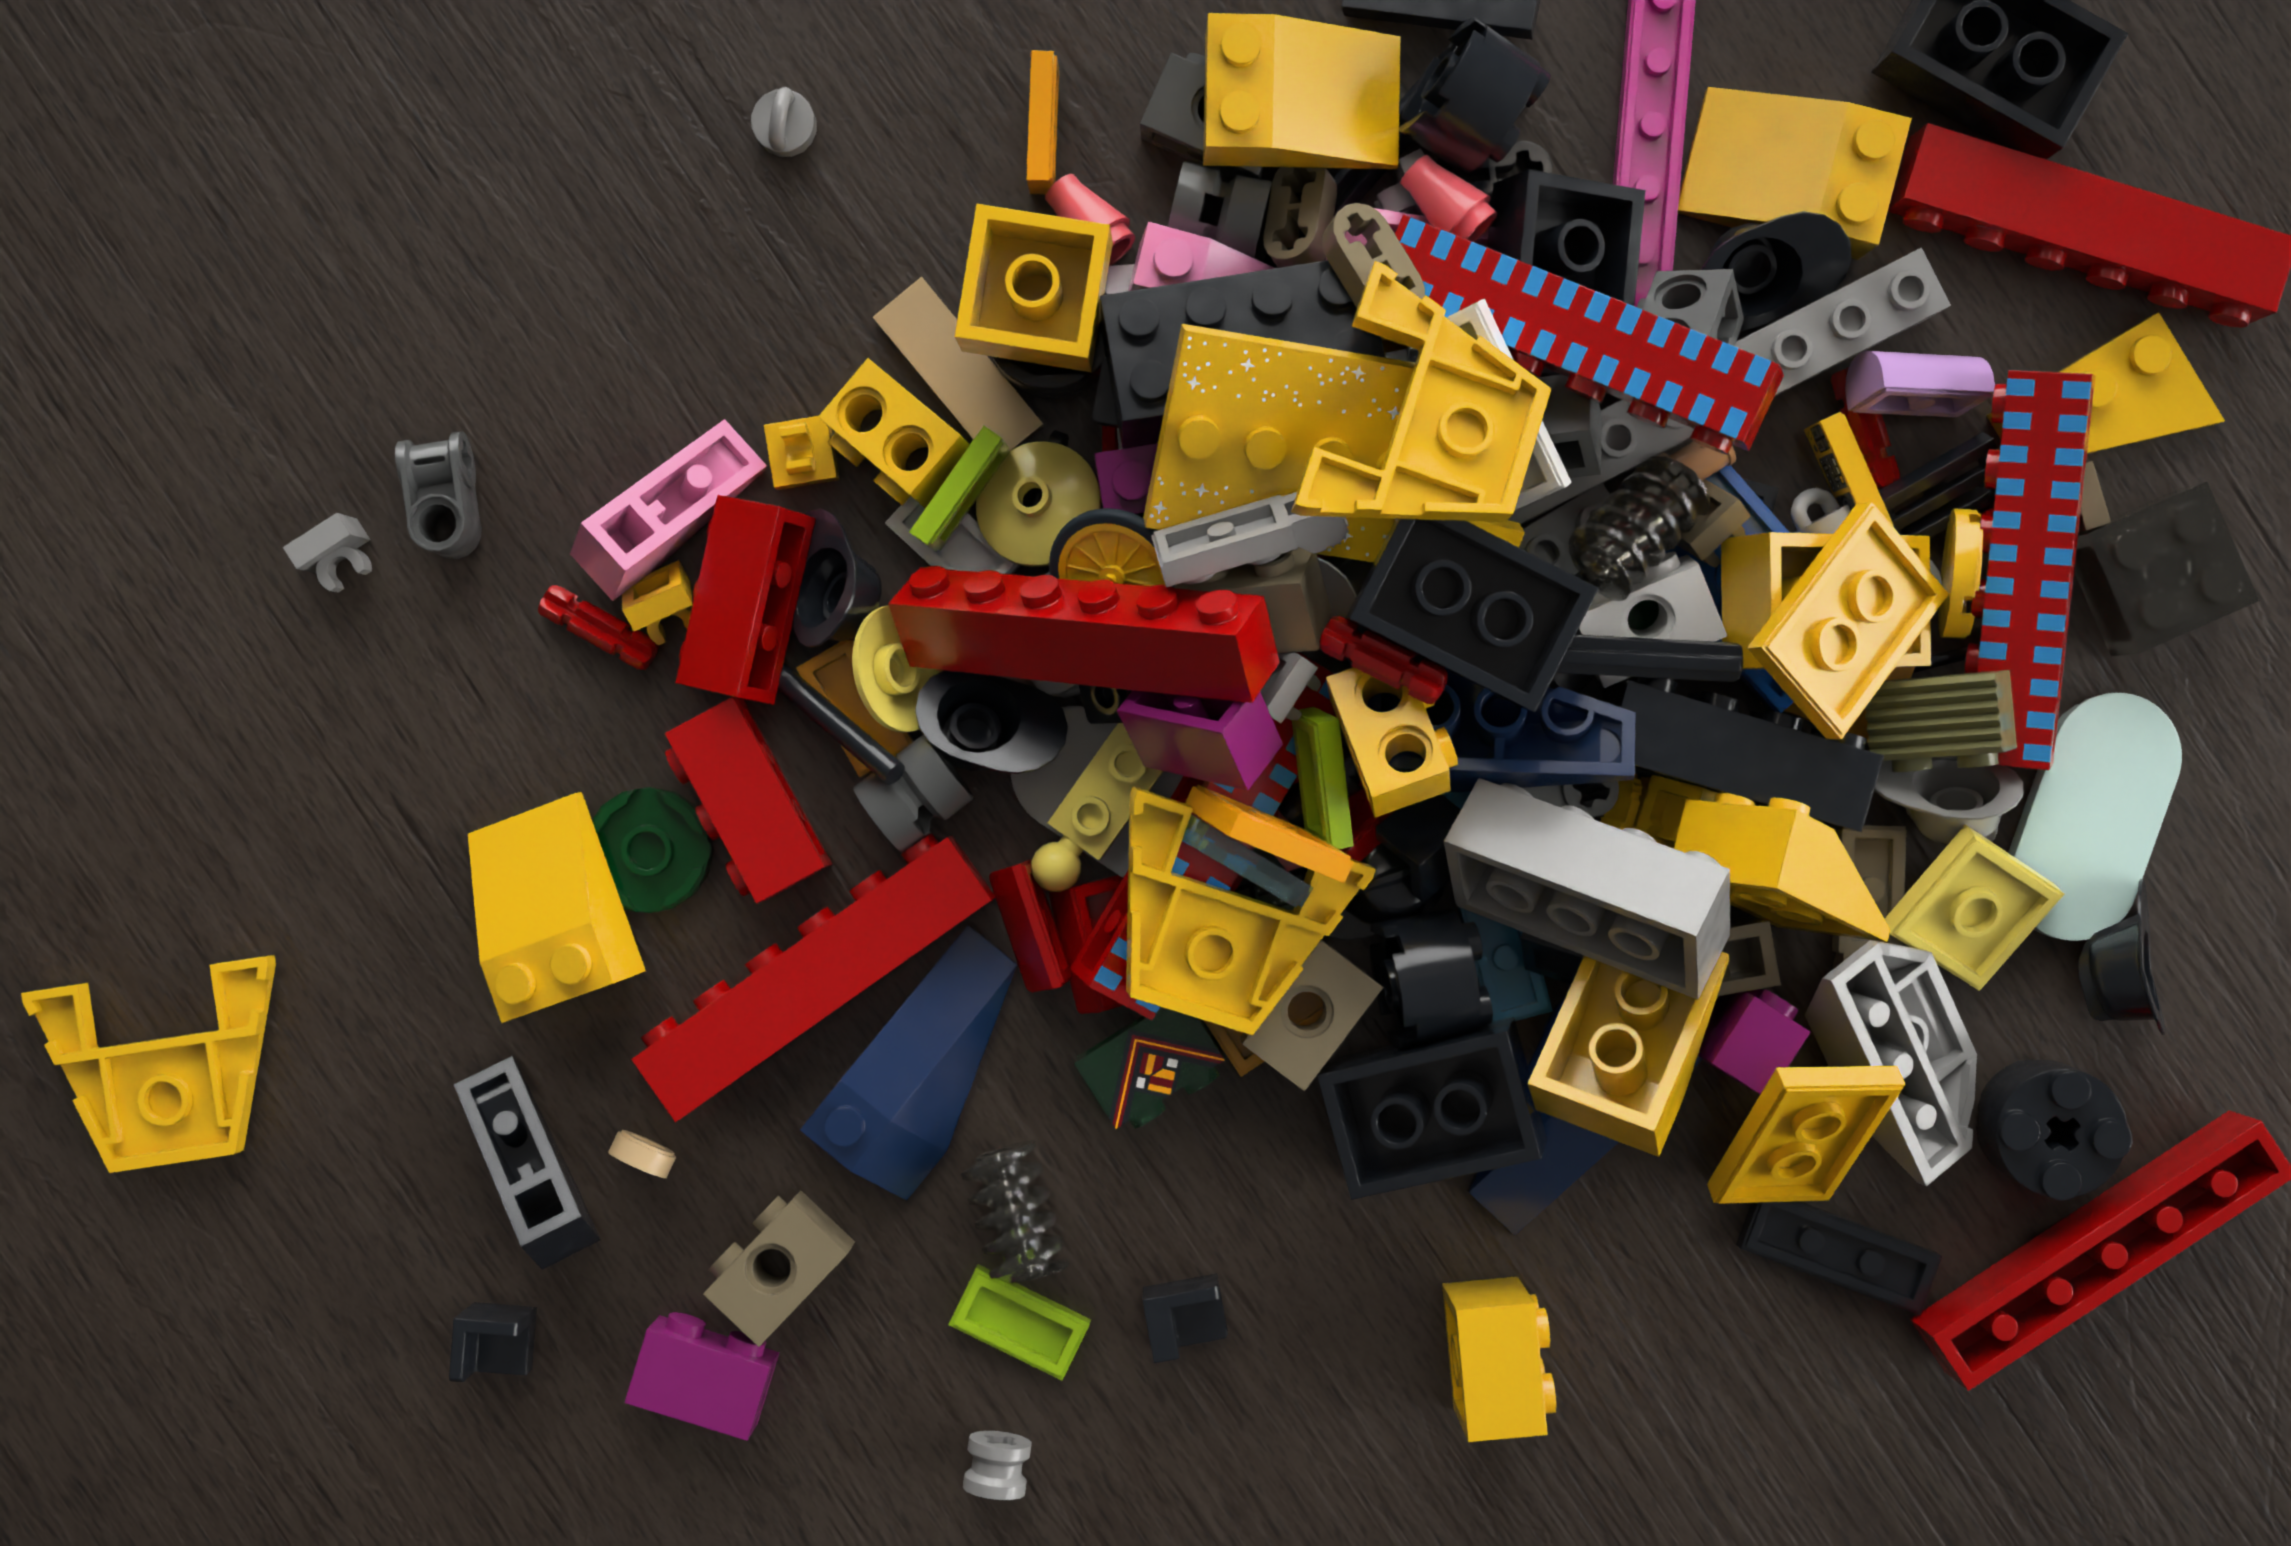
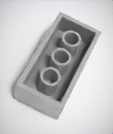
M1478 778L1444 839L1457 907L1580 953L1692 998L1699 999L1730 936L1729 868L1721 866L1714 858L1698 851H1688L1685 853L1657 843L1654 838L1641 830L1634 828L1621 830L1594 820L1591 815L1580 808L1570 805L1558 807L1533 798L1529 792L1517 785L1509 783L1497 785Z

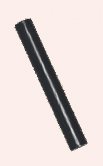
M783 663L777 691L887 785L897 782L904 773V764L789 666Z

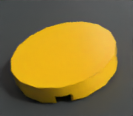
M1953 509L1949 517L1941 567L1942 586L1949 595L1938 610L1939 634L1942 638L1965 639L1970 635L1975 616L1972 613H1966L1967 601H1972L1975 598V593L1979 591L1983 529H1980L1981 513H1978V510Z

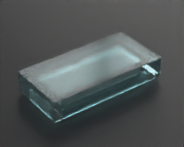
M1191 814L1182 839L1183 841L1296 908L1298 905L1300 907L1304 905L1314 887Z

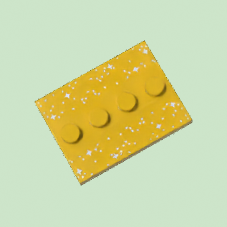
M1181 324L1143 516L1145 528L1161 530L1276 495H1281L1282 497L1298 491L1309 455L1314 447L1381 470L1415 362ZM1346 517L1349 524L1347 526L1349 533H1346V539L1341 541V545L1336 544L1334 548L1329 546L1325 551L1316 553L1374 563L1395 519Z

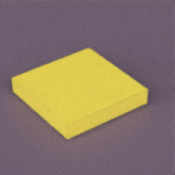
M1964 825L1886 916L1885 921L1890 928V935L1909 947L1932 952L1939 966L1980 991L2063 897L2064 893L2053 882L1969 826Z

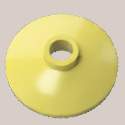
M1044 441L1017 446L1010 451L976 500V516L980 531L987 543L1008 561L1028 567L1049 566L1051 548L1060 530L1078 515L1087 511L1101 509L1102 500L1099 482L1094 471L1082 456L1064 445ZM1033 488L1042 489V498L1037 505L1033 507H1025L1023 505V497L1029 490Z
M889 605L882 606L866 616L857 631L852 654L855 684L864 706L879 724L895 732L917 731L920 729L915 708L919 691L930 677L943 670L909 667Z

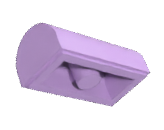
M1862 351L1850 364L1846 377L1845 392L1848 411H1853V413L1959 417L1992 397L1995 382L1989 363L1981 357Z

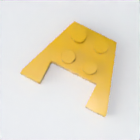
M1375 261L1369 271L1352 327L1417 349L1419 352L1382 469L1379 470L1314 447L1309 455L1291 513L1300 516L1507 522L1514 514L1551 388L1482 336L1475 340L1444 316L1446 310L1427 295L1420 299L1395 280L1398 275L1385 264Z
M1133 786L1130 793L1126 992L1131 998L1253 1036L1304 968L1301 965L1323 936H1329L1342 920L1343 916L1340 914L1359 889L1364 891L1371 882L1376 869L1369 864L1350 858L1354 863L1345 883L1308 869L1293 910H1287L1171 872L1193 808L1188 804Z
M275 955L209 965L219 1030L115 1046L98 1047L88 983L21 993L22 1003L29 1016H36L49 1041L44 1046L53 1064L61 1065L77 1096L72 1101L109 1173L234 1155L244 1151L276 967Z

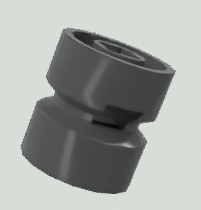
M1184 161L1175 191L1168 227L1211 238L1254 258L1272 181L1236 174L1228 182L1222 179L1219 169ZM1207 198L1224 201L1218 226L1202 222Z
M924 735L896 754V758L905 766L904 773L897 782L887 785L878 776L871 773L853 787L854 793L869 816L901 853L931 832V819L938 817L947 820L975 799L953 765L943 758L937 748L932 746Z

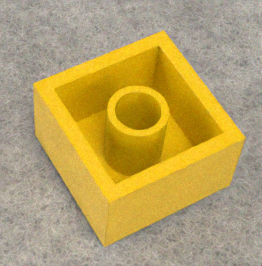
M976 204L954 336L961 351L1092 372L1101 318L1100 296L1105 293L1113 245L1110 225Z
M1518 1277L1442 1283L1453 1407L1468 1442L1548 1435L1546 1414L1556 1413V1394L1552 1374L1545 1373L1543 1360L1540 1358V1348L1550 1347V1329L1546 1309L1539 1308L1536 1294L1530 1295Z

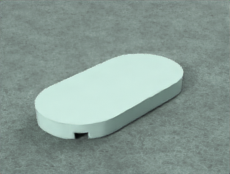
M2106 693L2085 699L2080 704L2074 705L2058 719L2054 763L2050 770H2037L2008 851L2009 854L2053 882L2064 893L2063 897L2035 927L2034 930L2043 935L2069 941L2087 940L2094 933L2121 922L2133 905L2138 892L2139 880L2143 878L2182 764V749L2176 728L2169 717L2158 706L2145 698L2128 693Z

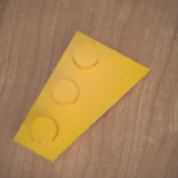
M2159 312L2149 316L2059 371L2063 373L2093 374L2096 376L2087 454L2225 422ZM1990 413V414H1988V415H1986V416L1988 417L1989 421L1991 422V413ZM1991 422L2001 439L2003 424Z

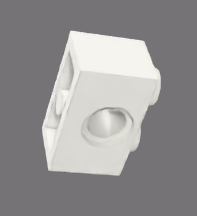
M1676 552L1665 553L1644 562L1639 566L1640 575L1616 584L1614 578L1593 583L1592 585L1598 587L1599 590L1577 630L1578 635L1712 642L1727 637L1699 564L1689 555L1678 558ZM1643 600L1656 601L1659 606V614L1656 621L1646 629L1636 630L1630 628L1628 625V615L1632 607ZM1595 675L1604 688L1630 678Z

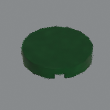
M645 787L621 792L603 804L592 819L624 910L653 913L676 908L697 893L709 874L714 851L712 839L699 821L695 811L696 806L675 791Z

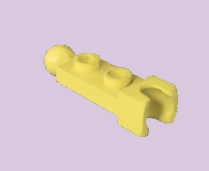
M1118 723L1047 822L1063 834L1058 842L1042 845L1035 852L1031 861L1034 880L1041 888L1047 891L1062 892L1071 888L1077 882L1081 873L1079 856L1083 850L1097 860L1103 858L1129 821L1130 793L1133 786L1150 792L1164 772L1144 767L1123 723Z

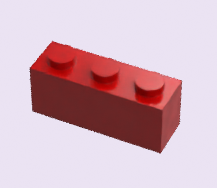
M717 495L713 516L707 528L708 539L700 575L693 590L694 601L685 641L679 653L680 664L675 683L774 705L816 518L781 506Z
M731 697L665 733L672 748L665 751L667 761L682 784H686L689 781L692 783L702 804L695 807L699 821L713 841L721 837L733 859L725 864L727 872L736 889L743 897L751 893L757 904L768 900L832 865L829 856L743 698Z

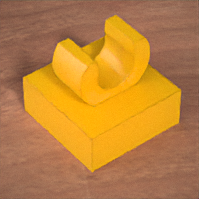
M818 416L764 425L775 489L782 490L840 480L835 448L828 443L833 436L832 429Z
M679 560L651 572L622 594V611L633 631L647 626V633L650 639L657 645L666 643L665 631L660 624L661 619L675 615L681 618L686 629L688 628L692 610L691 582Z

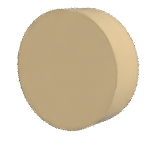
M627 1130L617 1132L608 1151L616 1159L661 1178H667L676 1159L675 1153L669 1148Z

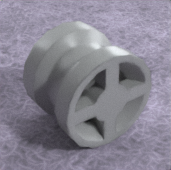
M977 1431L971 1433L967 1450L973 1456L972 1467L964 1474L963 1489L972 1495L994 1500H1014L1024 1497L1027 1479L1022 1474V1465L1030 1458L1032 1442L1028 1438L1009 1432Z

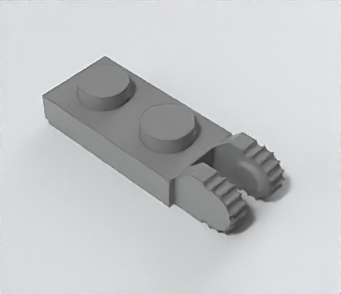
M1295 492L1282 497L1281 495H1276L1154 531V535H1151L1165 585L1169 587L1180 583L1198 584L1210 579L1217 572L1244 564H1266L1277 559L1282 553L1298 549V547L1313 554L1325 551L1329 546L1334 548L1336 544L1341 545V541L1346 539L1345 535L1349 533L1347 528L1349 526L1346 517L1300 516L1291 513L1297 494Z

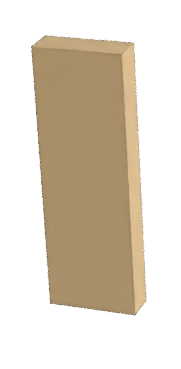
M922 276L873 316L876 323L973 440L984 425L1003 438L1009 447V451H1011L1013 448L1024 444L1044 427L1040 419L988 356L961 351L954 337L957 319Z

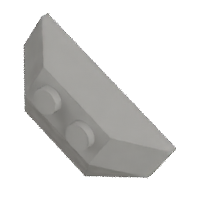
M1869 940L1822 978L1805 1013V1017L1829 1067L1898 1066L1906 1085L1872 1137L1917 1183L1927 1187L1972 1149L1973 1129L1968 1128L1975 1101L1977 1053L1932 952Z

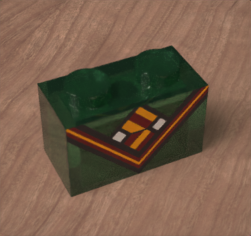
M1160 1007L1153 1020L1141 1015L1078 1055L1074 1064L1115 1129L1128 1121L1136 1129L1164 1112L1166 1107L1162 1100L1183 1087L1187 1094L1190 1095L1214 1081L1220 1075L1215 1066L1225 1061L1223 1051L1202 1019Z

